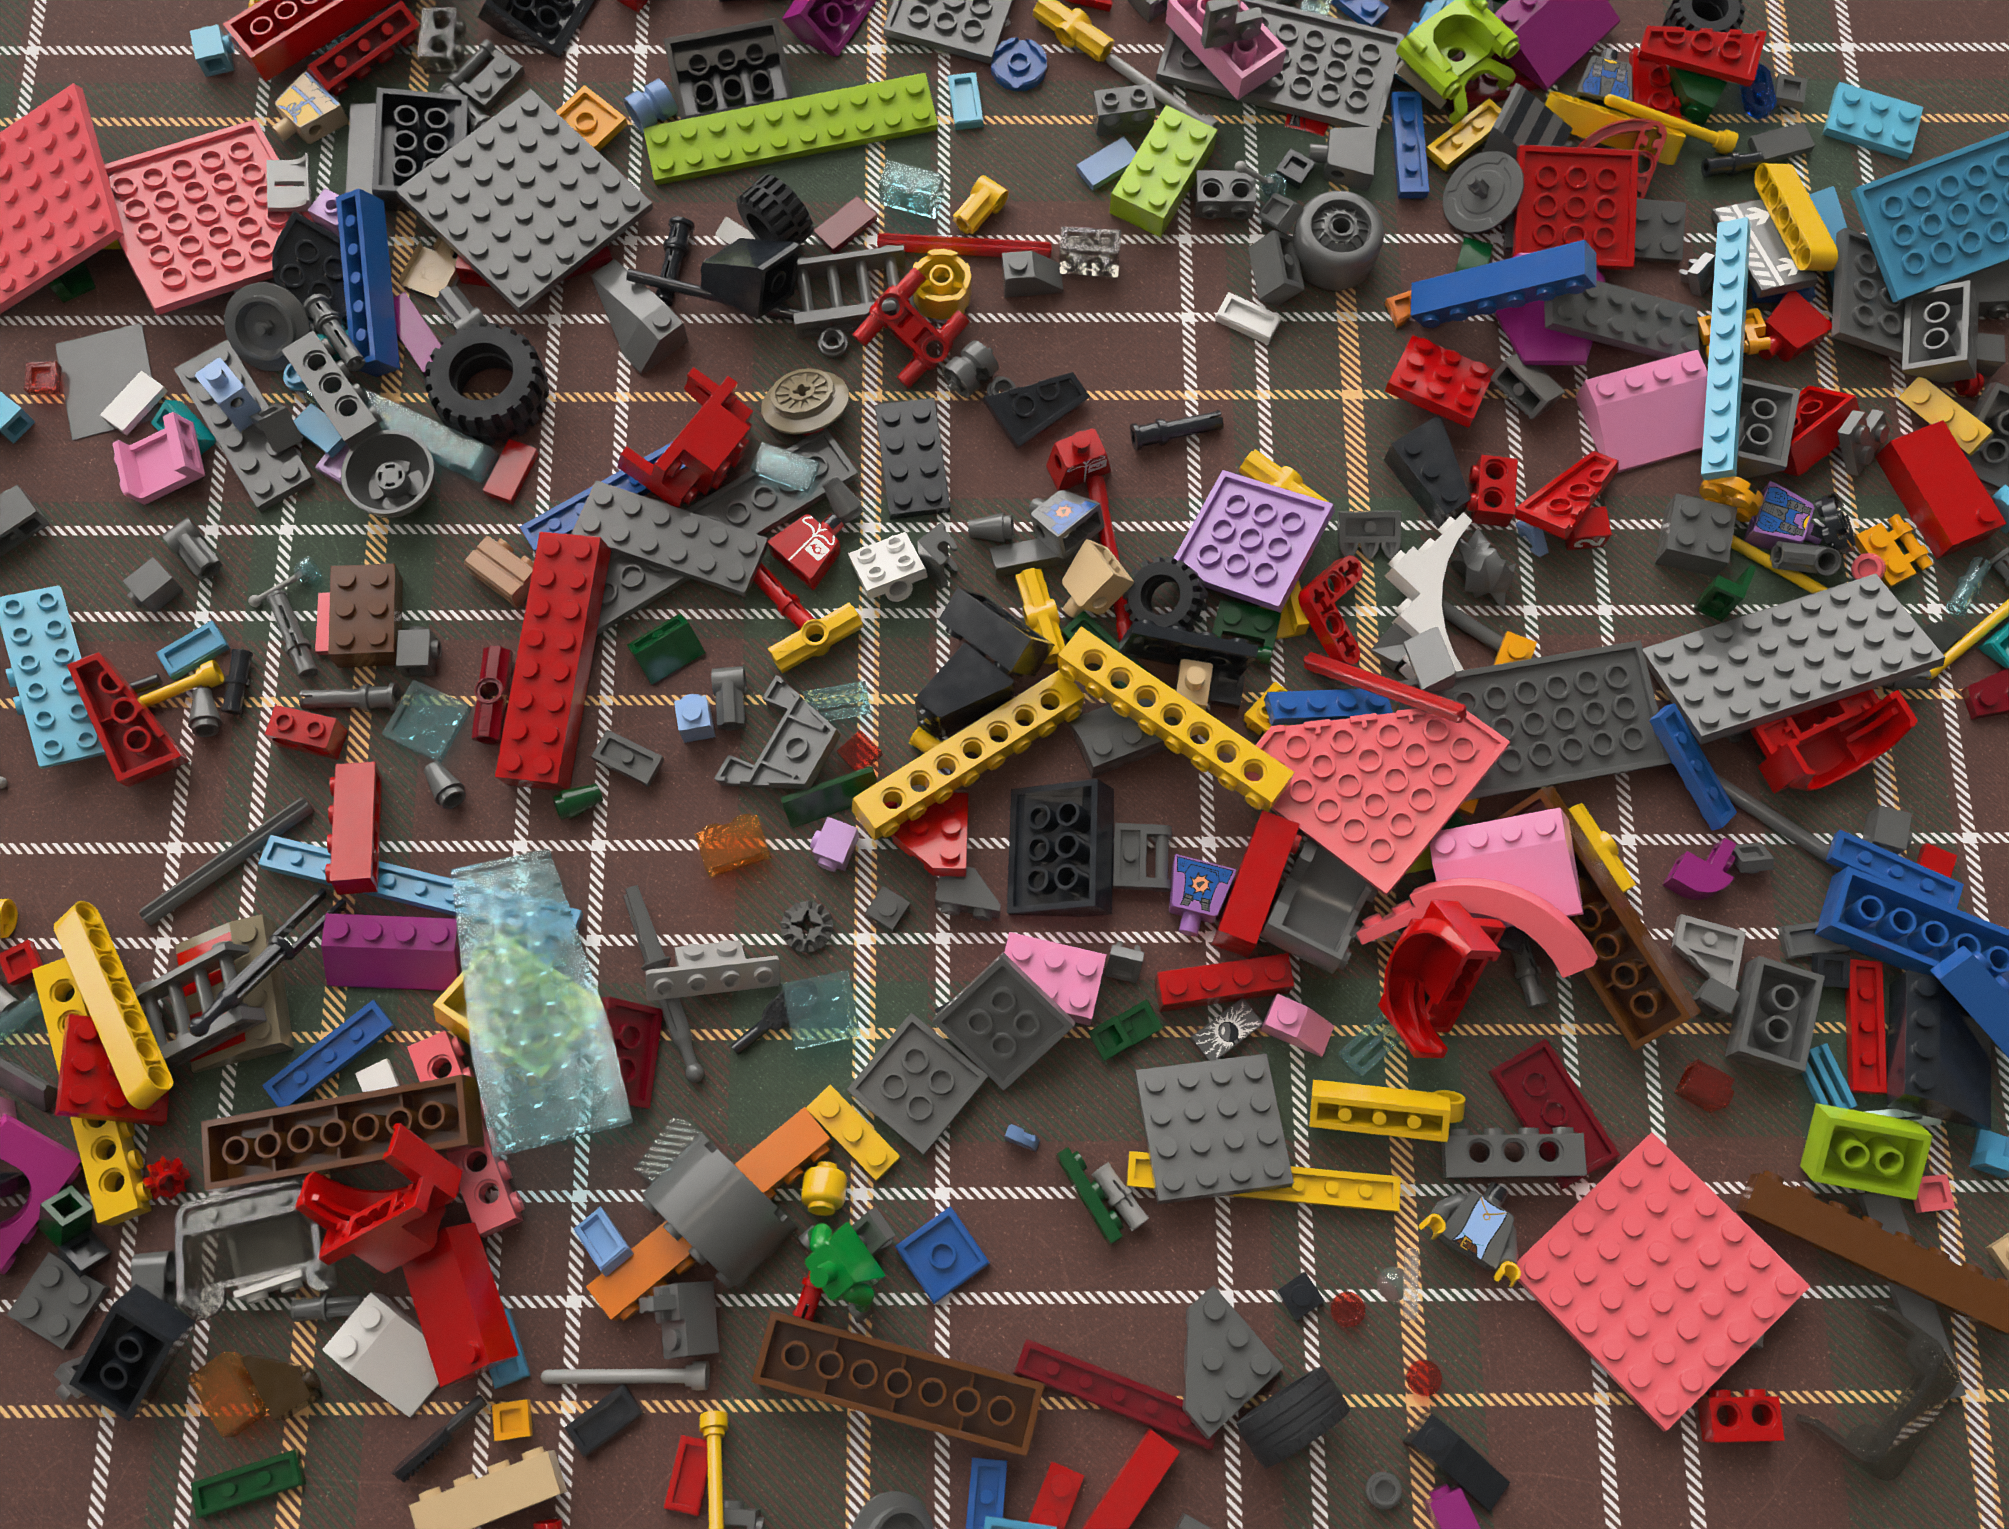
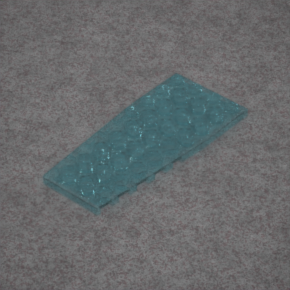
M544 849L452 869L450 872L471 1052L493 1158L632 1123V1115L609 1021L581 945V939L575 927L568 901L564 895L551 851Z

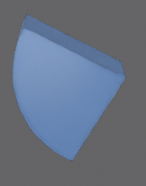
M1521 520L1516 523L1520 537L1526 536L1531 543L1532 548L1529 550L1538 557L1549 553L1542 529Z
M1013 1124L1008 1126L1005 1134L1006 1141L1035 1152L1040 1142L1036 1135L1025 1133L1024 1129Z

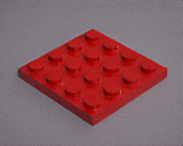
M1519 145L1516 161L1523 172L1524 189L1521 199L1514 210L1513 257L1518 253H1533L1586 240L1596 252L1597 269L1632 270L1635 257L1639 150Z

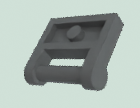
M485 39L479 45L480 49L456 73L452 72L446 80L448 83H453L463 95H468L470 101L488 112L525 72L523 66L502 53L489 40ZM487 58L491 59L492 61L470 84L465 82Z
M1131 823L1114 824L1113 889L1152 890L1155 892L1171 891V880L1168 879L1169 838L1172 837L1171 826ZM1147 837L1156 838L1155 878L1146 877Z

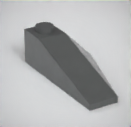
M613 259L591 275L623 356L642 376L688 342L684 323L665 302L645 285L627 281L628 270L617 260Z

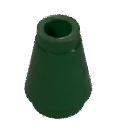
M596 783L558 790L559 794L552 796L554 806L561 820L566 818L572 820L603 801L602 794Z

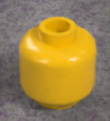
M819 1162L816 1167L806 1170L803 1177L801 1201L808 1207V1211L812 1214L828 1216L833 1215L835 1210L843 1207L846 1197L847 1176L844 1172L837 1169V1165L832 1162Z

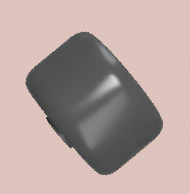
M1348 191L1322 193L1311 199L1303 207L1304 210L1296 220L1292 235L1302 278L1311 285L1323 290L1341 291L1350 289L1362 283L1371 274L1376 265L1384 241L1383 221L1377 209L1367 199L1358 194Z

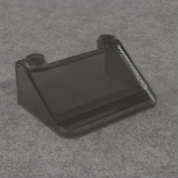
M305 1176L192 1200L179 1208L175 1216L178 1307L196 1321L210 1319L217 1316L226 1307L227 1287L288 1274L301 1269L305 1270L306 1282L313 1290L327 1292L338 1289L335 1262L328 1266L318 1259L327 1229L295 1209Z

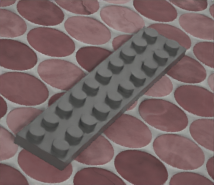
M825 427L823 430L809 435L685 510L763 536L827 497L822 485L830 479L838 476L840 481L847 485L859 478L855 467ZM613 552L610 554L597 635L691 578Z

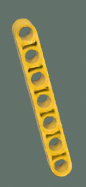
M78 901L54 923V931L126 1099L137 1109L145 1110L173 1086V1079L99 911L88 902Z

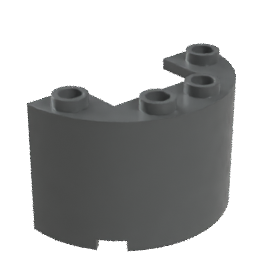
M1308 837L1268 916L1259 938L1330 974H1333L1337 968L1343 970L1352 953L1347 948L1348 944H1352L1359 930V926L1355 925L1358 914L1366 901L1373 902L1378 890Z
M702 1133L643 1192L646 1198L641 1202L654 1216L660 1213L668 1221L663 1227L677 1241L683 1236L692 1245L688 1252L700 1264L704 1265L709 1261L718 1270L715 1276L728 1289H731L734 1285L741 1289L798 1228L787 1215Z

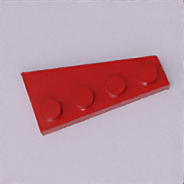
M1647 26L1643 33L1637 57L1750 87L1755 79L1767 31L1757 30L1754 34L1742 33V30L1730 29L1729 32H1713V28L1686 31L1685 27Z
M1592 451L1515 507V518L1566 539L1618 472L1619 460Z

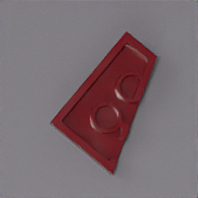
M610 996L601 997L614 1104L639 1109H650L663 1016L662 1009Z

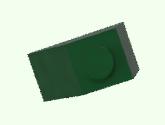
M1670 66L1668 70L1672 79L1670 86L1674 97L1678 96L1681 107L1679 110L1681 115L1704 126L1727 82Z

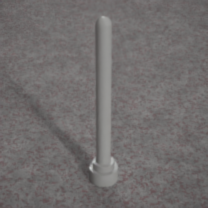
M1109 54L1106 57L1108 65L1136 85L1151 83L1153 97L1163 104L1216 129L1219 128V120L1211 115L1198 114L1115 54Z
M693 1361L692 1365H686L685 1369H548L542 1372L541 1381L545 1384L685 1383V1386L691 1387L692 1390H708L710 1366L708 1361Z

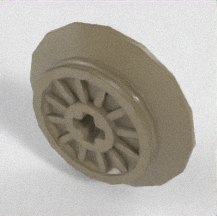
M811 368L795 370L785 374L769 389L762 400L761 414L766 424L778 432L793 435L812 433L829 426L842 416L849 404V389L844 380L833 373Z

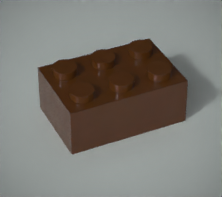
M395 563L330 566L328 655L337 668L396 665L398 630H402L403 577Z

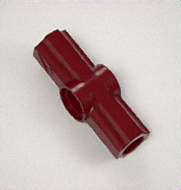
M491 645L483 649L480 678L474 688L477 700L471 736L473 741L493 745L501 743L505 709L508 707L510 696L508 694V685L513 655L511 649ZM494 690L499 691L498 695L495 698L490 700L486 699L489 692Z

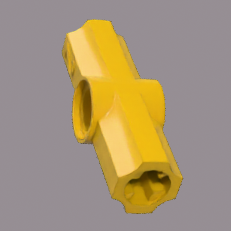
M1057 0L1037 1L1033 9V17L1055 31V35L1060 43L1068 48L1076 46L1098 62L1106 60V57L1114 47L1115 40L1094 27L1089 16L1084 11L1077 8L1071 11Z
M1256 449L1249 453L1239 468V472L1247 478L1328 502L1306 486L1300 474L1294 469L1287 466L1281 468Z
M1030 568L1023 570L1020 574L1015 575V580L1023 603L1022 611L1025 624L1055 644L1044 663L1058 662V654L1065 647L1059 628L1060 619L1053 598L1050 599L1041 569Z
M847 603L821 619L807 621L803 624L800 631L768 648V651L777 668L783 674L812 656L826 654L833 644L862 629L863 623L855 608L850 603ZM813 634L823 635V638L818 642L808 640Z
M1583 803L1571 807L1569 811L1622 892L1625 893L1633 888L1636 883L1618 858L1619 851L1614 839L1607 832L1599 829Z

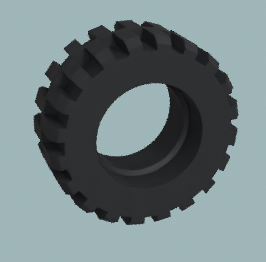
M478 323L472 324L470 329L464 330L462 327L455 330L456 334L451 338L446 336L440 342L442 346L439 349L434 348L430 355L432 362L428 361L426 364L425 374L427 377L424 379V384L432 406L446 428H450L452 434L459 438H464L465 436L467 442L478 444L479 440H482L485 445H495L496 440H502L505 443L516 434L519 437L527 432L526 427L528 425L534 426L538 422V412L543 413L547 406L545 399L549 396L548 378L534 346H531L529 340L523 334H517L515 329L504 326L501 329L499 324L488 323L485 327ZM490 368H501L513 373L507 388L493 398L470 400L462 396L466 383L480 371Z

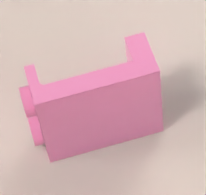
M174 412L163 416L165 425L163 430L132 445H128L120 440L113 442L114 461L118 467L120 488L126 497L144 505L205 476L194 423Z

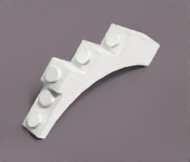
M1464 512L1456 520L1450 516L1438 529L1442 535L1436 541L1430 537L1419 550L1414 546L1406 554L1400 550L1388 563L1392 569L1385 575L1407 597L1395 610L1398 616L1392 624H1398L1412 637L1431 628L1439 627L1456 671L1464 669L1454 654L1445 629L1442 591L1450 555L1458 539L1472 522ZM1406 653L1402 657L1406 663L1398 671L1408 680L1415 679V674Z

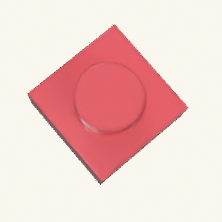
M1947 1174L1922 1177L1917 1198L1913 1200L1916 1213L1955 1209Z

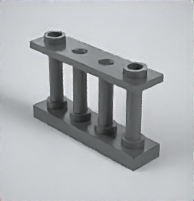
M885 245L881 248L812 258L798 257L795 281H798L802 312L794 313L797 338L820 336L828 328H837L842 332L856 331L869 316V308L875 303L872 298L868 271L886 268L888 285L896 287L900 282L897 267L905 266L904 246ZM857 273L861 304L844 306L839 275ZM827 277L832 307L814 310L810 279ZM910 297V304L914 307L913 298ZM891 299L883 301V312L889 316L895 314L896 303Z
M232 941L216 943L212 946V950L153 981L144 982L136 986L134 992L139 1003L144 1005L148 1024L169 1071L267 1021L264 1008L248 1007V1004L242 1000L233 1010L219 1016L210 1025L206 1035L195 1037L188 1030L190 1016L183 987L195 981L203 1014L214 1003L208 974L220 968L224 986L226 987L237 976L234 960L249 953V946L233 944ZM170 995L178 1034L175 1036L176 1039L167 1043L158 1000Z

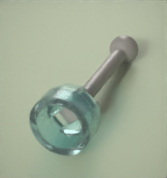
M1238 161L1235 164V170L1238 173L1244 172L1261 182V190L1270 198L1275 193L1279 195L1284 193L1286 180L1283 176L1277 173H1268L1262 176L1248 168L1244 161Z
M307 556L296 564L293 576L260 595L250 596L248 602L250 606L258 607L261 605L262 600L266 599L270 593L282 590L297 580L307 584L315 582L322 578V574L313 559Z

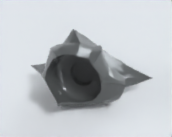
M1477 528L1468 542L1461 538L1458 539L1456 544L1460 554L1449 564L1466 577L1465 592H1473L1475 598L1489 593L1505 611V595L1514 579L1516 563L1507 566L1506 560L1500 558L1497 549L1489 548L1491 542H1488L1479 528Z

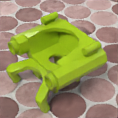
M1454 0L1416 27L1399 43L1396 49L1397 55L1443 100L1446 98L1449 100L1453 99L1455 110L1449 116L1452 124H1457L1467 114L1468 105L1465 86L1470 79L1475 80L1483 73H1489L1499 79L1497 81L1498 88L1505 90L1516 77L1513 69L1491 59L1494 53L1501 58L1506 57L1509 59L1513 57L1520 48L1519 38L1487 8L1489 3L1486 0ZM1461 51L1465 54V58L1462 61L1455 62L1450 60Z

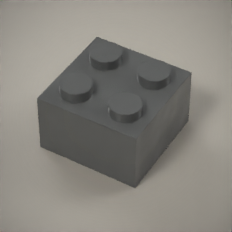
M1676 493L1664 508L1655 563L1716 577L1729 563L1737 507Z

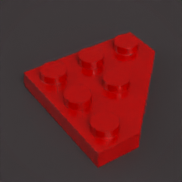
M953 793L943 803L938 804L935 802L927 807L926 812L918 819L913 821L910 819L906 820L891 835L893 843L910 857L915 856L924 864V869L933 876L966 877L968 793ZM890 801L884 804L889 809H897L900 807V805L894 801Z
M69 1014L65 1019L55 1116L163 1126L167 1122L169 1090L148 1109L142 1110L132 1106L123 1093L90 1016Z

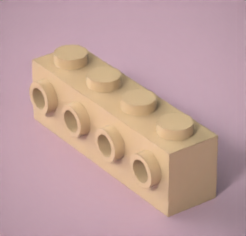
M543 1446L522 1453L523 1461L510 1465L509 1460H505L487 1467L489 1474L476 1479L475 1474L472 1473L454 1480V1488L441 1492L439 1486L418 1494L420 1501L409 1505L415 1529H475L566 1493V1485L555 1450L544 1452Z

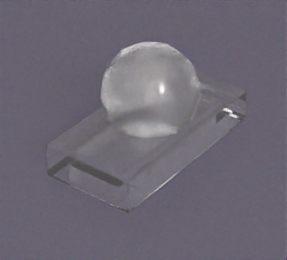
M1404 1248V1270L1395 1266L1386 1267L1379 1273L1376 1281L1377 1290L1386 1300L1400 1301L1403 1299L1404 1321L1416 1322L1418 1320L1419 1251L1416 1248Z

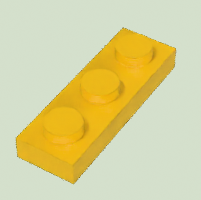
M1490 98L1427 146L1426 155L1446 172L1488 139L1502 109Z
M1917 377L1898 397L1901 402L1930 425L1944 420L1960 448L1969 456L1994 433L1989 427L1926 378Z
M831 1085L806 1107L810 1114L876 1182L901 1158Z

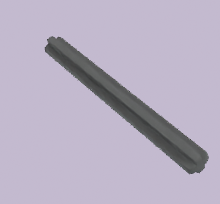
M300 797L141 908L139 911L140 916L147 924L153 925L266 846L270 835L278 837L313 812L312 806L304 797Z

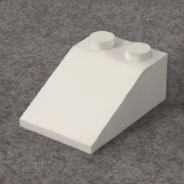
M370 1292L322 1349L348 1373L410 1418L414 1416L439 1385L421 1327L383 1294Z

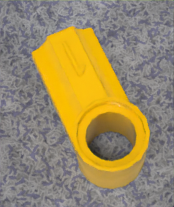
M981 176L972 187L970 197L953 215V221L964 233L974 234L992 212L996 214L1003 208L1008 199L1009 191L987 176Z

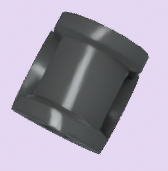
M174 1251L135 1254L130 1267L132 1287L138 1284L175 1307L177 1259Z

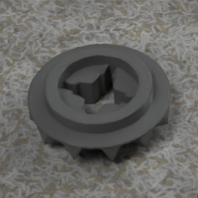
M810 900L800 903L795 902L791 908L785 911L780 923L781 933L785 942L792 949L804 953L821 949L827 944L833 932V921L830 913L822 904ZM809 914L811 923L821 927L809 929V934L804 939L805 936L802 928L796 925L803 923L806 915Z

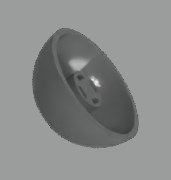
M382 430L370 434L350 449L342 464L341 482L348 498L366 513L382 518L401 517L418 509L429 497L435 482V464L428 447L418 437L401 430Z

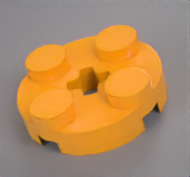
M1737 476L1703 480L1699 488L1700 495L1705 500L1737 507L1736 520L1741 522H1750L1752 516L1758 514L1764 502V497L1759 490L1755 495L1749 490L1751 484Z

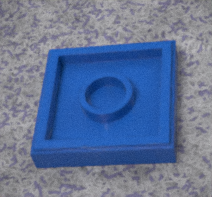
M951 1206L895 1246L933 1304H936L990 1264Z

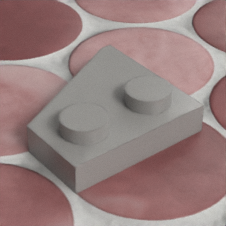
M1681 914L1676 919L1671 948L1708 979L1714 978L1735 990L1746 932Z

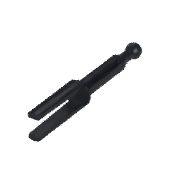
M322 887L269 937V946L217 994L214 1003L206 1012L190 1021L188 1030L193 1036L202 1037L206 1035L210 1025L219 1016L233 1010L283 960H293L323 931L325 915L293 945L284 939L326 898L325 888ZM341 899L327 913L340 914L347 906L346 900Z

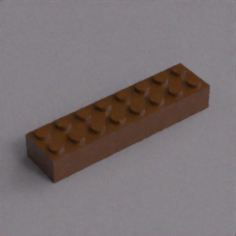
M1554 786L1542 788L1495 820L1555 808H1561L1569 819L1584 914L1568 918L1580 929L1598 956L1595 965L1583 970L1633 1050H1636L1691 1019L1701 1011Z
M456 1075L201 1121L205 1191L228 1192L302 1179L312 1171L324 1175L387 1164L382 1158L389 1149L395 1130L393 1127L396 1123H401L432 1147L438 1154L484 1147L478 1078Z
M771 1311L751 1381L752 1383L1023 1456L1028 1455L1044 1388L1043 1383L774 1311Z

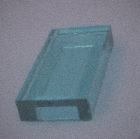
M762 442L750 469L751 473L808 493L820 468V464L818 461Z

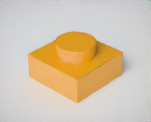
M530 1399L492 1404L494 1441L533 1436Z

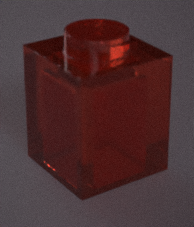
M1697 1059L1687 1064L1674 1094L1712 1113L1729 1105L1734 1095L1731 1087L1735 1079Z

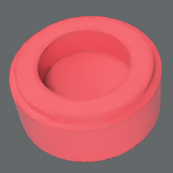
M1864 553L1853 561L1851 572L1856 580L1875 573L1882 579L1886 572V564L1880 556L1873 553Z

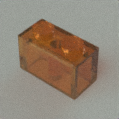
M742 814L733 818V822L721 826L719 823L710 824L701 829L702 832L695 833L702 861L709 878L771 859L762 825L757 814L753 816L751 814Z
M222 1352L187 1377L222 1438L236 1437L269 1413L241 1359L244 1356L240 1353L237 1354V1352Z

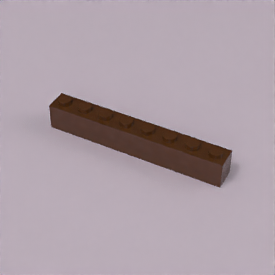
M1764 1170L1763 1174H1750L1736 1212L1882 1280L1895 1284L1998 1334L2009 1335V1281L1998 1277L1993 1281L1984 1277V1270L1966 1262L1958 1265L1949 1260L1950 1254L1929 1246L1928 1250L1915 1245L1917 1239L1905 1233L1896 1231L1893 1235L1882 1229L1883 1223L1870 1217L1862 1216L1861 1219L1849 1214L1850 1208L1831 1200L1826 1204L1816 1199L1817 1193L1799 1185L1795 1189L1783 1184L1784 1178L1775 1173Z

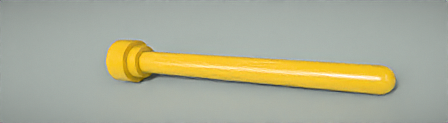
M1612 94L1604 98L1605 105L1642 119L1658 121L1666 127L1709 142L1713 148H1716L1718 153L1727 155L1734 150L1737 144L1738 133L1728 129L1715 132Z
M1733 535L1732 549L1813 594L1829 589L1799 571L1772 568L1769 554Z
M2009 599L1943 653L1945 656L1943 666L1929 670L1931 677L1927 679H1933L2008 617Z
M211 660L201 664L200 669L196 670V674L139 698L148 708L201 685L203 687L210 686L211 688L218 686L224 682V675L215 660Z
M708 1411L702 1413L699 1419L700 1432L703 1433L704 1439H707L709 1529H724L721 1439L725 1437V1431L728 1430V1414L724 1411Z

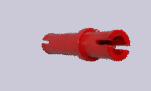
M761 562L753 581L778 607L777 611L782 616L790 619L800 631L804 623L815 618L801 605L799 597L796 594H791Z

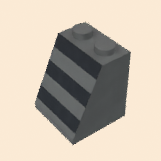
M1515 83L1492 127L1483 152L1499 151L1510 155L1516 160L1519 145L1570 147L1572 142L1568 141V137L1573 128L1522 85Z

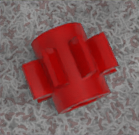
M161 1156L159 1161L153 1165L146 1166L150 1177H146L142 1181L146 1188L151 1189L150 1193L153 1199L156 1200L162 1195L168 1197L171 1201L173 1196H176L181 1191L186 1192L184 1180L190 1178L191 1174L187 1168H183L184 1164L179 1157L172 1162Z

